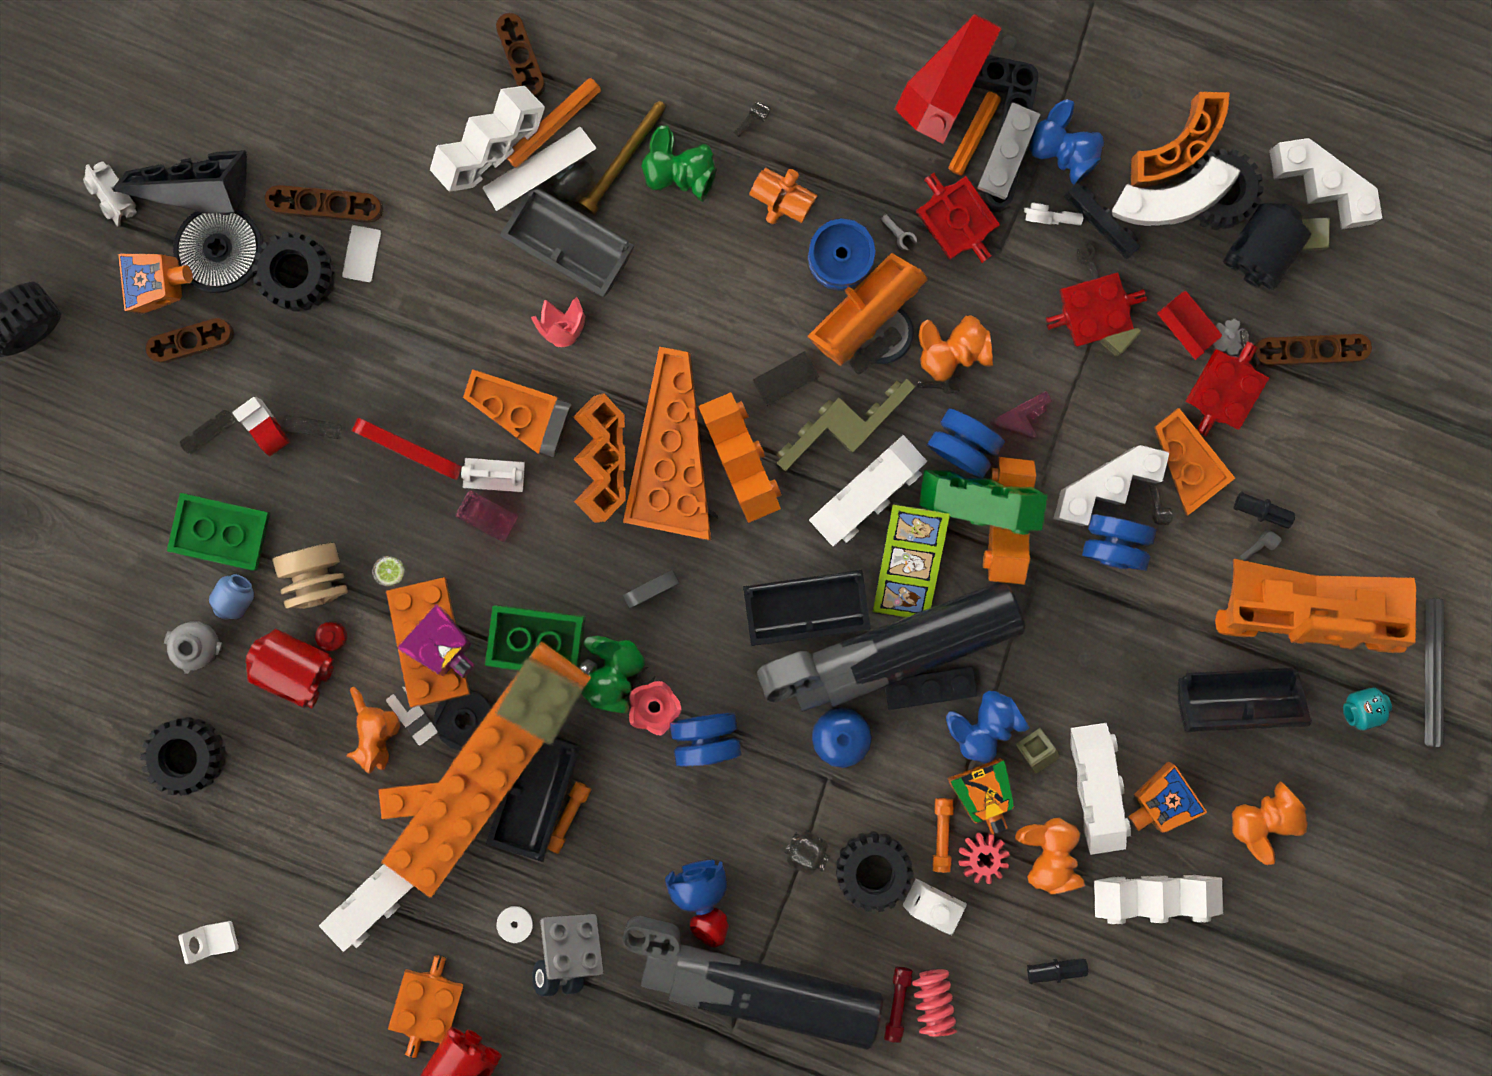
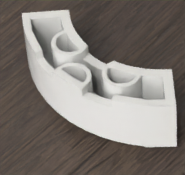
M1212 157L1199 174L1188 182L1174 188L1144 190L1127 184L1112 210V215L1122 221L1143 226L1172 225L1184 222L1204 212L1224 197L1238 178L1240 170Z

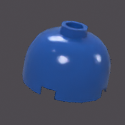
M842 707L830 709L818 719L813 727L812 742L814 750L820 759L830 766L840 768L854 766L864 759L870 749L872 740L870 727L863 716L853 709Z
M714 860L697 861L682 866V873L675 876V872L672 871L665 877L668 893L672 901L679 908L689 912H696L697 915L711 912L713 906L718 904L726 893V874L721 861H719L718 866L715 865Z

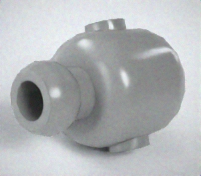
M190 621L177 626L172 632L167 631L164 644H167L169 659L176 667L183 669L186 674L191 670L200 669L211 663L216 655H219L223 644L219 642L216 632L208 624L201 621Z

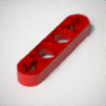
M359 417L352 429L353 432L454 480L458 479L462 471V466Z

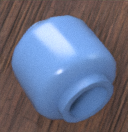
M237 574L221 577L209 596V604L215 615L225 620L241 618L254 599L252 584L245 577Z

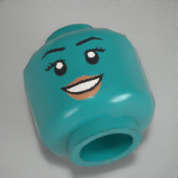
M1366 688L1353 692L1347 697L1346 703L1343 705V712L1347 722L1359 730H1368L1384 725L1389 719V712L1392 710L1389 697L1386 694H1382L1377 688Z

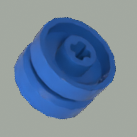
M843 218L828 221L818 228L811 239L808 253L810 272L817 282L828 289L842 291L848 286L851 288L856 287L867 277L873 266L876 252L873 238L867 229L856 221ZM840 250L842 254L847 253V256L843 259L838 258L836 251Z
M949 408L940 423L951 435L941 431L934 432L926 446L958 468L983 479L991 463L980 452L996 456L1005 441L981 422Z
M1091 515L1088 531L1093 535L1105 538V541L1094 539L1085 541L1082 556L1100 561V564L1126 570L1131 568L1147 571L1150 555L1143 550L1133 548V544L1139 546L1152 545L1157 529L1122 519Z
M735 713L705 715L670 723L672 739L676 741L691 740V743L680 745L674 749L677 766L709 765L741 756L738 739L734 737L720 738L721 735L730 734L737 729Z

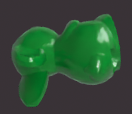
M668 125L658 127L650 141V152L643 159L641 165L646 185L652 190H662L675 182L681 191L686 192L691 188L694 196L703 202L712 188L717 173V168L713 161L714 154L710 146L701 144L675 156L673 155L674 134L670 131Z
M602 636L587 637L583 642L584 647L595 656L605 659V666L589 675L591 679L582 690V696L594 708L628 713L629 706L623 696L624 693L628 694L631 692L632 686L627 681V678L639 673L644 668V656L632 641H615Z

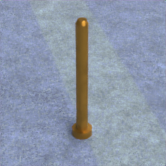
M658 101L653 105L588 197L582 196L578 204L592 215L596 214L599 210L596 206L665 111L664 103Z

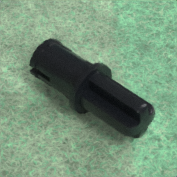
M1242 491L1238 494L1234 503V510L1255 516L1259 522L1265 520L1289 529L1295 521L1294 512L1271 504L1269 499L1263 501Z
M1084 958L1066 961L1053 959V962L1027 965L1030 984L1055 980L1057 983H1061L1063 979L1086 977L1089 972L1087 961Z

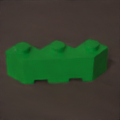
M924 470L919 505L929 511L948 513L950 517L969 520L974 525H992L1011 529L1016 534L1027 535L1030 531H1042L1048 495L1033 487H1006L993 479L963 478L951 470Z

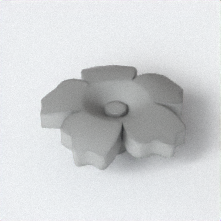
M1235 318L1226 321L1224 325L1217 323L1216 328L1220 331L1222 337L1213 346L1222 352L1227 349L1229 355H1237L1242 348L1240 343L1248 342L1249 334L1244 329H1239L1240 321H1237Z

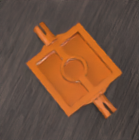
M434 955L430 972L420 973L405 969L388 1030L403 1033L410 1038L405 1052L406 1056L410 1057L412 1048L415 1046L412 1058H417L422 1041L441 1043L452 1026L464 984L449 981L442 976L445 961L447 960L445 957H441L439 967L437 968L440 956Z

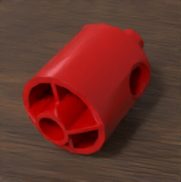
M275 628L271 633L255 640L246 656L247 678L249 683L304 709L306 706L313 709L320 696L318 689L321 682L327 683L332 675L334 659L331 658L330 654Z
M450 1027L420 1076H491L502 1055L494 1048L486 1047L480 1043L482 1037L476 1032L467 1029L463 1033L454 1027Z

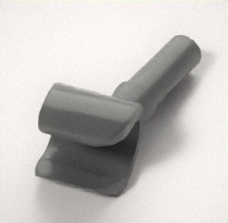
M1266 530L1260 535L1255 545L1240 555L1243 561H1246L1261 550L1263 546L1272 551L1279 545L1282 539L1273 531Z

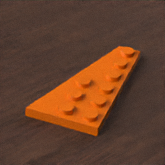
M659 347L623 523L711 540L691 354L686 351Z

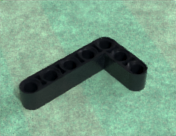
M988 55L972 87L1005 94L995 140L996 143L1012 102L1032 110L1039 74L1032 64ZM987 69H998L1001 73V78L997 80L991 79L987 75ZM1019 74L1027 75L1030 79V85H1020L1016 80V76ZM1020 166L1005 202H995L991 194L984 193V202L990 211L1001 212L1009 206L1014 197Z

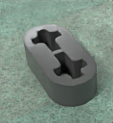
M559 399L555 402L541 443V454L550 457L556 456L571 413V403Z
M671 570L622 596L628 608H631L679 584V581L674 571Z

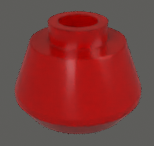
M713 908L707 914L693 916L690 919V930L704 944L710 947L722 946L725 943L729 928L726 921L727 916L721 910Z

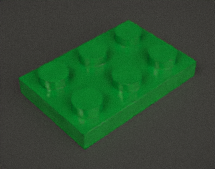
M180 493L167 551L257 571L270 513Z

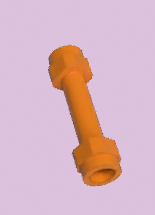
M578 781L575 782L569 793L571 798L553 831L548 850L557 854L560 853L566 841L564 836L581 803L586 802L592 790L587 785Z
M935 798L934 814L938 815L936 855H933L932 859L933 871L951 872L952 857L948 855L949 818L950 815H953V799Z

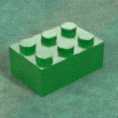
M493 605L485 666L520 670L526 659L543 642L579 668L586 616Z

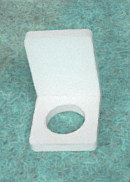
M231 921L204 925L179 935L186 964H191L210 955L233 952L239 949ZM192 937L197 938L200 944L197 954H193L189 948V942Z

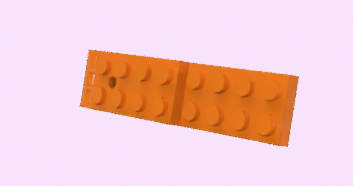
M543 642L537 646L530 656L584 687L591 679L589 675ZM517 675L381 861L430 898L545 742L496 714Z

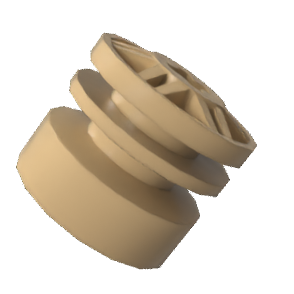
M335 543L298 550L272 559L277 578H292L293 584L281 589V594L296 592L297 597L284 601L285 609L315 607L332 602L339 596L348 593L346 585L332 588L331 582L343 579V573H328L327 568L340 562Z

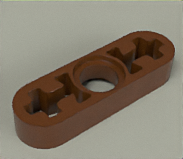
M505 13L497 20L496 29L517 86L527 84L523 71L529 69L532 79L534 81L539 80L535 84L536 89L530 91L537 98L544 92L545 82L525 27L518 15ZM507 22L518 25L514 28L518 41L512 42L509 32H503L507 28ZM519 48L526 49L529 52L528 60L522 64L516 63L512 59L514 51Z
M214 318L151 337L146 344V353L153 361L168 363L226 346L232 341L234 331L228 322ZM217 325L225 329V332L221 334V340L214 336L205 338L200 331L203 329V332L206 334L216 331L215 326ZM187 333H194L198 339L197 345L192 349H186L182 344V339ZM159 342L164 345L175 344L177 349L169 348L164 350V356L155 353V349L159 348Z

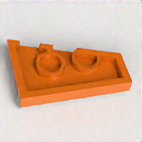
M473 369L463 395L465 400L540 455L541 443L555 402L559 399L558 397Z
M1177 408L1154 426L1162 451L1169 452L1167 465L1187 516L1235 479L1180 408Z

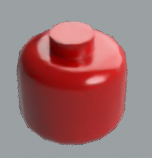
M325 622L317 628L315 641L322 650L336 651L345 645L347 631L338 622Z

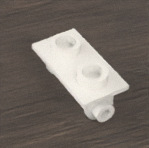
M99 162L93 167V171L88 164L85 169V178H83L84 184L92 195L96 193L101 201L100 208L107 219L112 218L118 227L120 226L121 216L125 215L126 218H130L136 214V204L128 194L112 190L119 179L110 165Z
M465 458V466H462L461 478H464L463 488L523 492L525 462Z

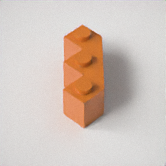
M730 392L698 406L747 522L750 523L780 510L777 497L782 496L776 480L769 481L760 459L765 457L759 440L753 442L744 423V419L749 417L742 401L736 403Z
M603 393L593 396L573 416L593 437L591 442L574 460L594 481L574 502L594 523L606 522L626 500V490L623 483V471H625V445H623L625 415Z

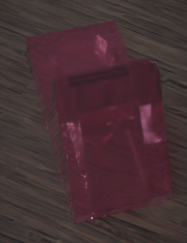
M1047 391L990 421L994 428L1034 439L1037 436L1026 415L1029 414L1031 419L1048 411L1045 405L1052 402Z
M469 490L455 517L502 542L505 541L519 517L472 490Z

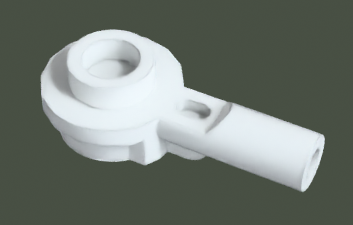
M1031 203L1030 208H1024L1026 221L1043 224H1059L1061 222L1081 225L1083 221L1082 213L1069 211L1061 213L1048 211L1049 205Z

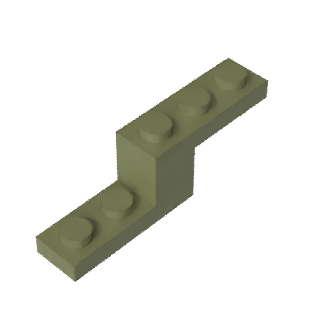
M908 379L902 384L897 380L885 392L889 398L881 406L876 402L864 414L868 418L866 422L840 398L835 402L829 399L818 411L821 417L814 424L808 421L797 433L801 438L793 446L788 442L777 454L780 460L776 465L786 472L825 430L852 454L915 386Z

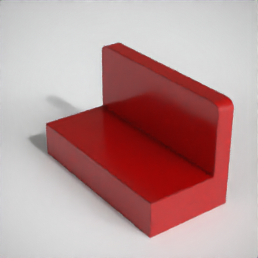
M1187 291L1180 293L1157 312L1159 317L1195 360L1222 337L1220 331Z

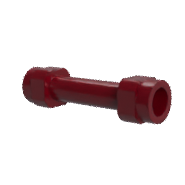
M895 967L892 979L895 989L890 1021L885 1024L884 1040L902 1042L904 1026L901 1025L907 986H911L912 969Z

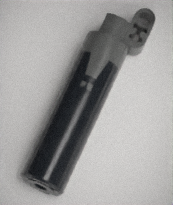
M998 582L812 653V655L807 651H800L770 662L757 671V676L765 698L770 703L781 702L796 696L802 712L827 702H831L832 707L1022 635L1025 632V622L1011 587L1007 583Z
M644 916L632 917L627 922L623 934L624 946L633 953L648 956L641 987L669 993L668 1002L865 1050L872 1048L875 1043L883 1009V996L880 992L681 944L682 933L672 923ZM639 930L645 936L643 938H636L631 934V931ZM652 934L655 935L654 941H650ZM670 939V944H665L664 940Z

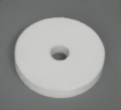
M519 906L506 908L497 919L499 935L510 943H518L525 940L533 928V920L530 913ZM513 921H516L518 923V927H512L511 923Z

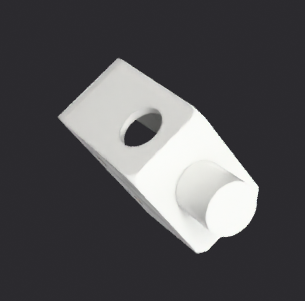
M915 879L903 903V907L913 917L949 935L953 934L967 905L918 879Z

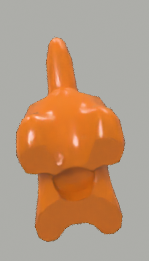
M351 687L350 693L358 713L356 727L359 736V746L355 751L348 753L346 756L352 758L367 773H371L375 767L384 770L389 758L386 740L398 733L400 720L394 711L367 707L362 694L355 687Z

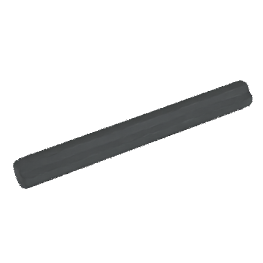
M1430 598L1425 601V745L1441 747L1443 746L1444 601L1443 599Z

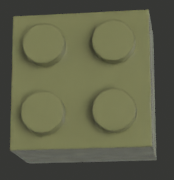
M529 657L524 662L496 714L551 744L561 730L584 686L533 657Z

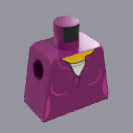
M437 604L397 647L400 651L441 676H444L452 668L464 678L475 666L464 655L472 644L448 613Z

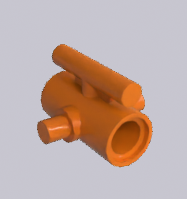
M765 167L759 173L749 196L768 205L767 222L776 224L778 218L784 214L800 223L804 222L818 195L796 183L799 176L797 171L789 169L785 177Z

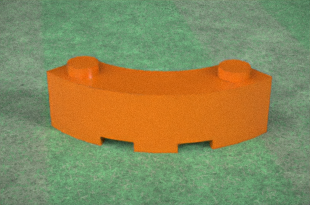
M1199 92L1191 100L1189 118L1178 138L1157 149L1138 151L1131 158V186L1144 188L1164 183L1186 171L1210 148L1223 127L1229 106L1230 92Z
M999 457L997 468L991 469L990 479L1006 487L1034 488L1036 480L1035 461ZM990 525L989 546L983 556V568L988 569V581L1025 585L1030 561L1029 534H1016L1011 529Z

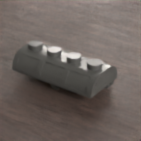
M537 187L523 195L500 234V237L602 297L609 293L634 249V245Z

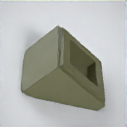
M1330 218L1302 219L1303 224L1311 232V238L1302 250L1324 251L1329 248Z
M1135 328L1111 335L1100 340V343L1114 356H1118L1140 335L1141 330Z
M1041 728L1016 743L1017 748L1035 774L1060 757L1056 748Z

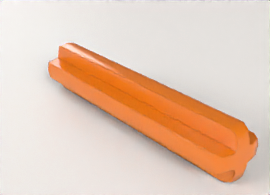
M993 92L986 93L949 165L951 172L957 175L964 173L1001 101L999 95Z

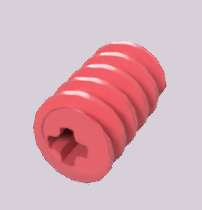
M934 969L919 973L920 978L912 981V985L921 987L922 990L914 993V997L923 999V1002L915 1007L916 1010L925 1011V1014L917 1017V1021L927 1024V1026L919 1029V1033L932 1037L948 1036L956 1033L957 1030L952 1028L956 1024L955 1017L950 1016L954 1012V1007L948 1004L953 998L951 993L946 992L951 988V984L949 981L944 980L949 976V971Z

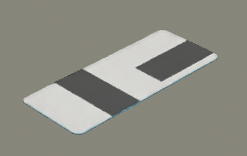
M402 687L386 699L388 705L396 713L418 745H422L437 733L435 726L420 707H409L406 687Z

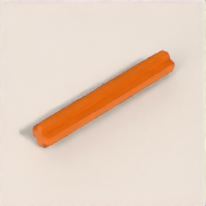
M587 79L540 122L538 130L528 140L523 137L512 147L514 152L506 158L508 162L515 168L520 166L600 93L599 85L593 79Z

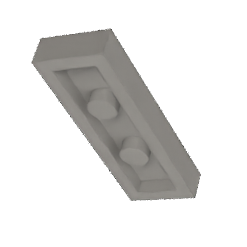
M1012 102L977 189L1001 199H1006L1040 113Z

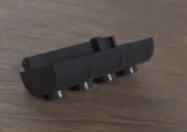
M863 570L743 586L751 646L871 630Z
M1295 668L1186 673L1183 678L1178 680V703L1183 727L1186 732L1308 727L1312 722L1299 672Z
M556 737L551 744L546 741L543 743L498 805L486 844L544 862L581 749L580 745Z

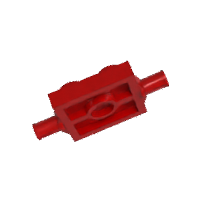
M935 173L925 178L924 181H926L934 195L929 202L918 208L916 213L948 259L951 260L961 252L973 249L981 263L991 258L992 255L982 241L986 235L998 228L1000 224L967 176L955 184L945 187L941 184Z
M1119 272L1059 289L1063 303L1062 314L1047 317L1046 323L1058 320L1056 323L1047 325L1049 330L1066 325L1071 332L1075 347L1095 342L1105 337L1134 329L1130 316V306L1147 302L1146 296L1135 299V297L1145 295L1146 293L1142 289L1127 294L1122 287Z
M1246 342L1239 357L1229 356L1215 349L1185 401L1198 408L1205 415L1197 428L1200 434L1207 437L1215 421L1226 423L1237 430L1241 428L1269 380V377L1256 371L1249 363L1259 347Z

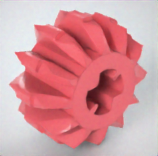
M978 832L976 833V843H973L970 838L965 839L967 845L970 846L969 850L959 848V853L967 857L958 860V863L963 867L968 866L963 874L966 877L974 874L973 881L978 884L984 875L986 883L991 884V874L994 873L998 879L1003 877L998 868L1008 869L1009 864L1001 859L1007 858L1010 854L1007 850H1000L1004 846V842L1001 839L993 843L994 835L989 833L984 841L982 834ZM981 852L985 855L991 853V855L987 856L990 859L987 864L982 861L977 864V861H980L978 855Z

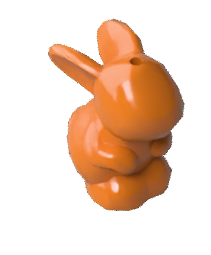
M972 315L965 316L961 323L953 329L947 341L941 340L938 329L931 320L927 319L922 322L919 330V341L923 349L920 358L921 367L935 381L945 382L950 379L958 364L970 367L975 361H978L983 366H993L990 332L980 324L979 319Z
M1281 781L1275 787V796L1273 798L1265 796L1261 800V808L1243 804L1237 806L1232 813L1233 835L1245 843L1254 857L1265 865L1275 863L1274 850L1267 838L1269 833L1284 836H1302L1307 831L1306 807Z
M1053 818L1043 825H1027L1016 832L1015 840L1017 842L1043 848V853L1037 858L1027 876L1028 882L1033 887L1045 890L1049 894H1056L1085 886L1081 876L1074 873V868L1078 866L1077 859L1069 854L1080 841L1081 833L1077 826L1061 818Z

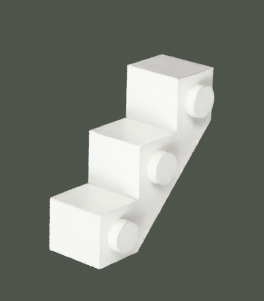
M526 86L501 89L493 114L469 117L461 142L437 145L430 171L449 192L474 188L483 180L480 175L492 164L495 168L514 152L512 147L523 137L528 140L537 132L545 109L544 105Z
M1311 139L1279 142L1270 149L1274 179L1303 175L1308 204L1337 200L1342 229L1372 225L1382 219L1378 189Z
M904 435L901 436L812 516L809 521L832 546L841 539L847 543L859 532L856 526L873 511L878 515L891 503L887 499L905 482L910 486L922 475L919 469L927 463V460Z
M1141 445L1131 448L1062 489L1054 519L1080 526H1088L1095 499L1117 505L1125 504L1132 478L1154 484L1162 482L1169 452Z
M1107 723L1071 728V751L1077 768V791L1084 811V834L1090 855L1126 849L1127 837L1131 836V828L1128 818L1124 816L1121 794H1124V784L1122 777L1118 776L1115 752H1118L1116 736L1109 733Z
M383 864L350 897L336 908L319 927L343 952L352 944L357 948L370 936L366 932L368 928L382 915L388 919L401 907L397 901L413 885Z
M1183 875V878L1141 876V879L1130 880L1125 877H1109L1094 881L1095 917L1107 918V922L1110 924H1124L1126 919L1136 916L1150 917V922L1167 923L1169 922L1168 918L1178 915L1193 916V921L1210 922L1211 917L1223 914L1222 878L1201 875Z

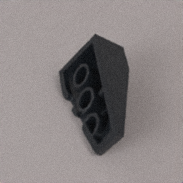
M245 150L215 152L208 154L209 160L192 163L191 158L182 159L181 163L166 169L163 164L126 171L114 188L119 193L206 214L220 213L221 215H229L237 210L245 198L247 154Z

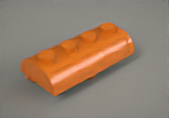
M891 253L854 290L848 286L844 290L848 296L807 337L828 358L842 366L854 356L855 352L867 340L875 335L876 331L888 319L897 313V310L909 298L916 295L919 288L928 281L922 270Z

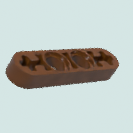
M275 185L270 187L265 194L267 207L281 215L370 223L379 220L383 213V205L380 200L369 193ZM281 192L285 198L294 199L296 209H293L294 205L290 202H281L280 207H278L273 202V197H278ZM306 195H314L317 198V205L312 210L307 211L302 207L301 202ZM339 197L344 198L347 202L346 209L342 213H334L331 209L332 201ZM352 199H356L355 203L360 206H366L368 201H371V204L376 209L370 211L367 216L366 212L362 209H354L355 215H351L354 208Z
M1362 334L1268 337L1255 343V346L1259 348L1253 355V359L1256 363L1264 366L1358 362L1370 355L1372 344L1369 338ZM1355 340L1357 345L1363 347V351L1358 352L1357 356L1355 351L1342 352V346L1353 345ZM1323 341L1330 342L1334 347V353L1329 358L1320 354L1319 346ZM1293 342H1298L1304 347V355L1300 359L1290 355L1289 348ZM1266 344H1268L1269 349H1279L1282 347V353L1270 355L1266 359V355L1261 354L1260 349L1265 348Z

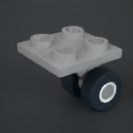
M595 914L545 917L541 919L545 959L535 963L532 973L533 986L538 995L553 996L557 993L559 986H562L564 994H575L582 989L584 977L603 974L597 917Z

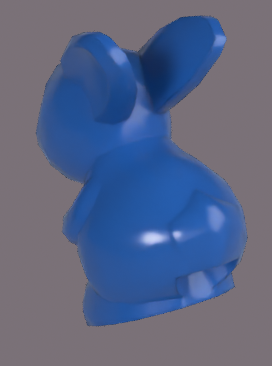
M1066 99L1052 108L1046 120L1036 124L1031 136L1029 150L1034 157L1039 159L1056 156L1058 158V167L1061 170L1066 168L1070 170L1069 177L1071 183L1075 185L1087 177L1100 163L1104 141L1103 136L1099 132H1066V127L1071 121L1074 110V101Z
M987 691L983 694L982 703L978 710V722L975 725H971L966 718L955 711H949L946 716L949 731L953 738L959 742L963 756L966 759L982 764L992 762L997 756L998 739L1007 741L1012 736L1010 733L1012 730L1024 732L1030 729L1013 699L999 694L997 691Z

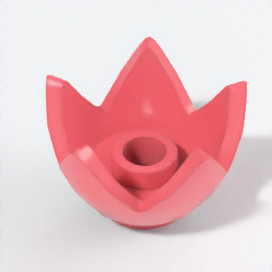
M577 297L572 301L565 314L549 301L544 300L541 322L536 316L531 317L543 338L557 347H567L574 344L585 324V314Z
M654 681L648 685L638 686L630 693L631 708L629 722L630 725L638 729H647L653 734L663 735L669 730L670 723L680 715L682 709L680 701L664 682ZM650 702H658L660 710L658 712L650 711Z

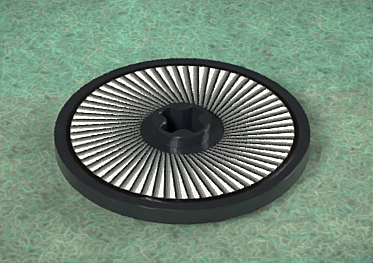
M239 209L229 215H221L220 213L206 214L196 211L178 229L173 245V255L177 258L179 266L187 265L190 267L193 275L191 285L205 292L224 293L241 287L253 277L255 272L252 271V264L257 265L258 263L254 256L256 252L262 253L263 248L260 246L263 244V239L256 223ZM220 243L225 249L224 251H219L218 255H216L212 248L218 247Z

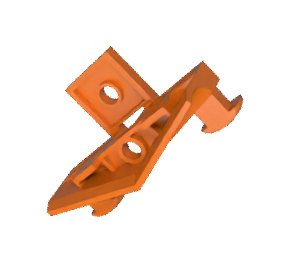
M1233 559L1231 596L1228 608L1226 610L1219 609L1216 614V629L1220 634L1237 637H1254L1258 631L1288 634L1292 643L1305 644L1306 642L1339 645L1340 648L1354 649L1362 642H1365L1367 649L1372 651L1403 653L1407 647L1416 643L1415 578L1315 576Z

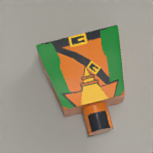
M997 758L990 763L982 764L947 778L974 823L986 820L991 834H997L1008 829L1002 813L1013 809L1014 803L1003 759Z

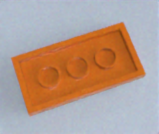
M445 577L386 591L397 647L436 604L442 607L455 622L447 579ZM398 649L410 708L470 695L467 676L462 678L452 668L444 676H441Z

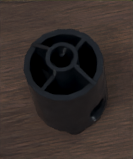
M1262 203L1258 206L1227 252L1223 263L1232 270H1240L1246 274L1244 280L1248 284L1259 288L1262 284L1266 288L1274 290L1311 238V232L1302 222L1303 215L1294 207L1288 204Z

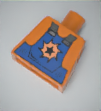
M118 254L125 311L143 314L177 302L182 298L181 285L192 282L193 275L190 267L187 265L179 266L176 257L161 254Z
M1167 762L1134 794L1141 808L1129 815L1128 818L1137 831L1153 823L1157 830L1164 833L1204 815L1207 811L1177 767Z

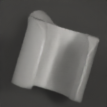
M887 214L881 218L897 237V246L901 250H908L902 242L904 236H908L913 243H917V238L913 233H904Z

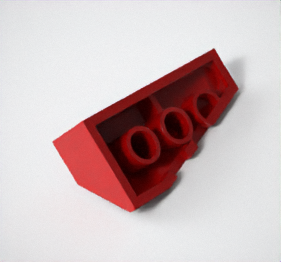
M974 14L907 82L895 110L916 131L943 144L1002 27Z

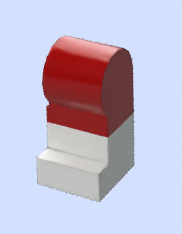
M252 397L232 412L269 457L290 443L288 437L281 429V425L262 399Z

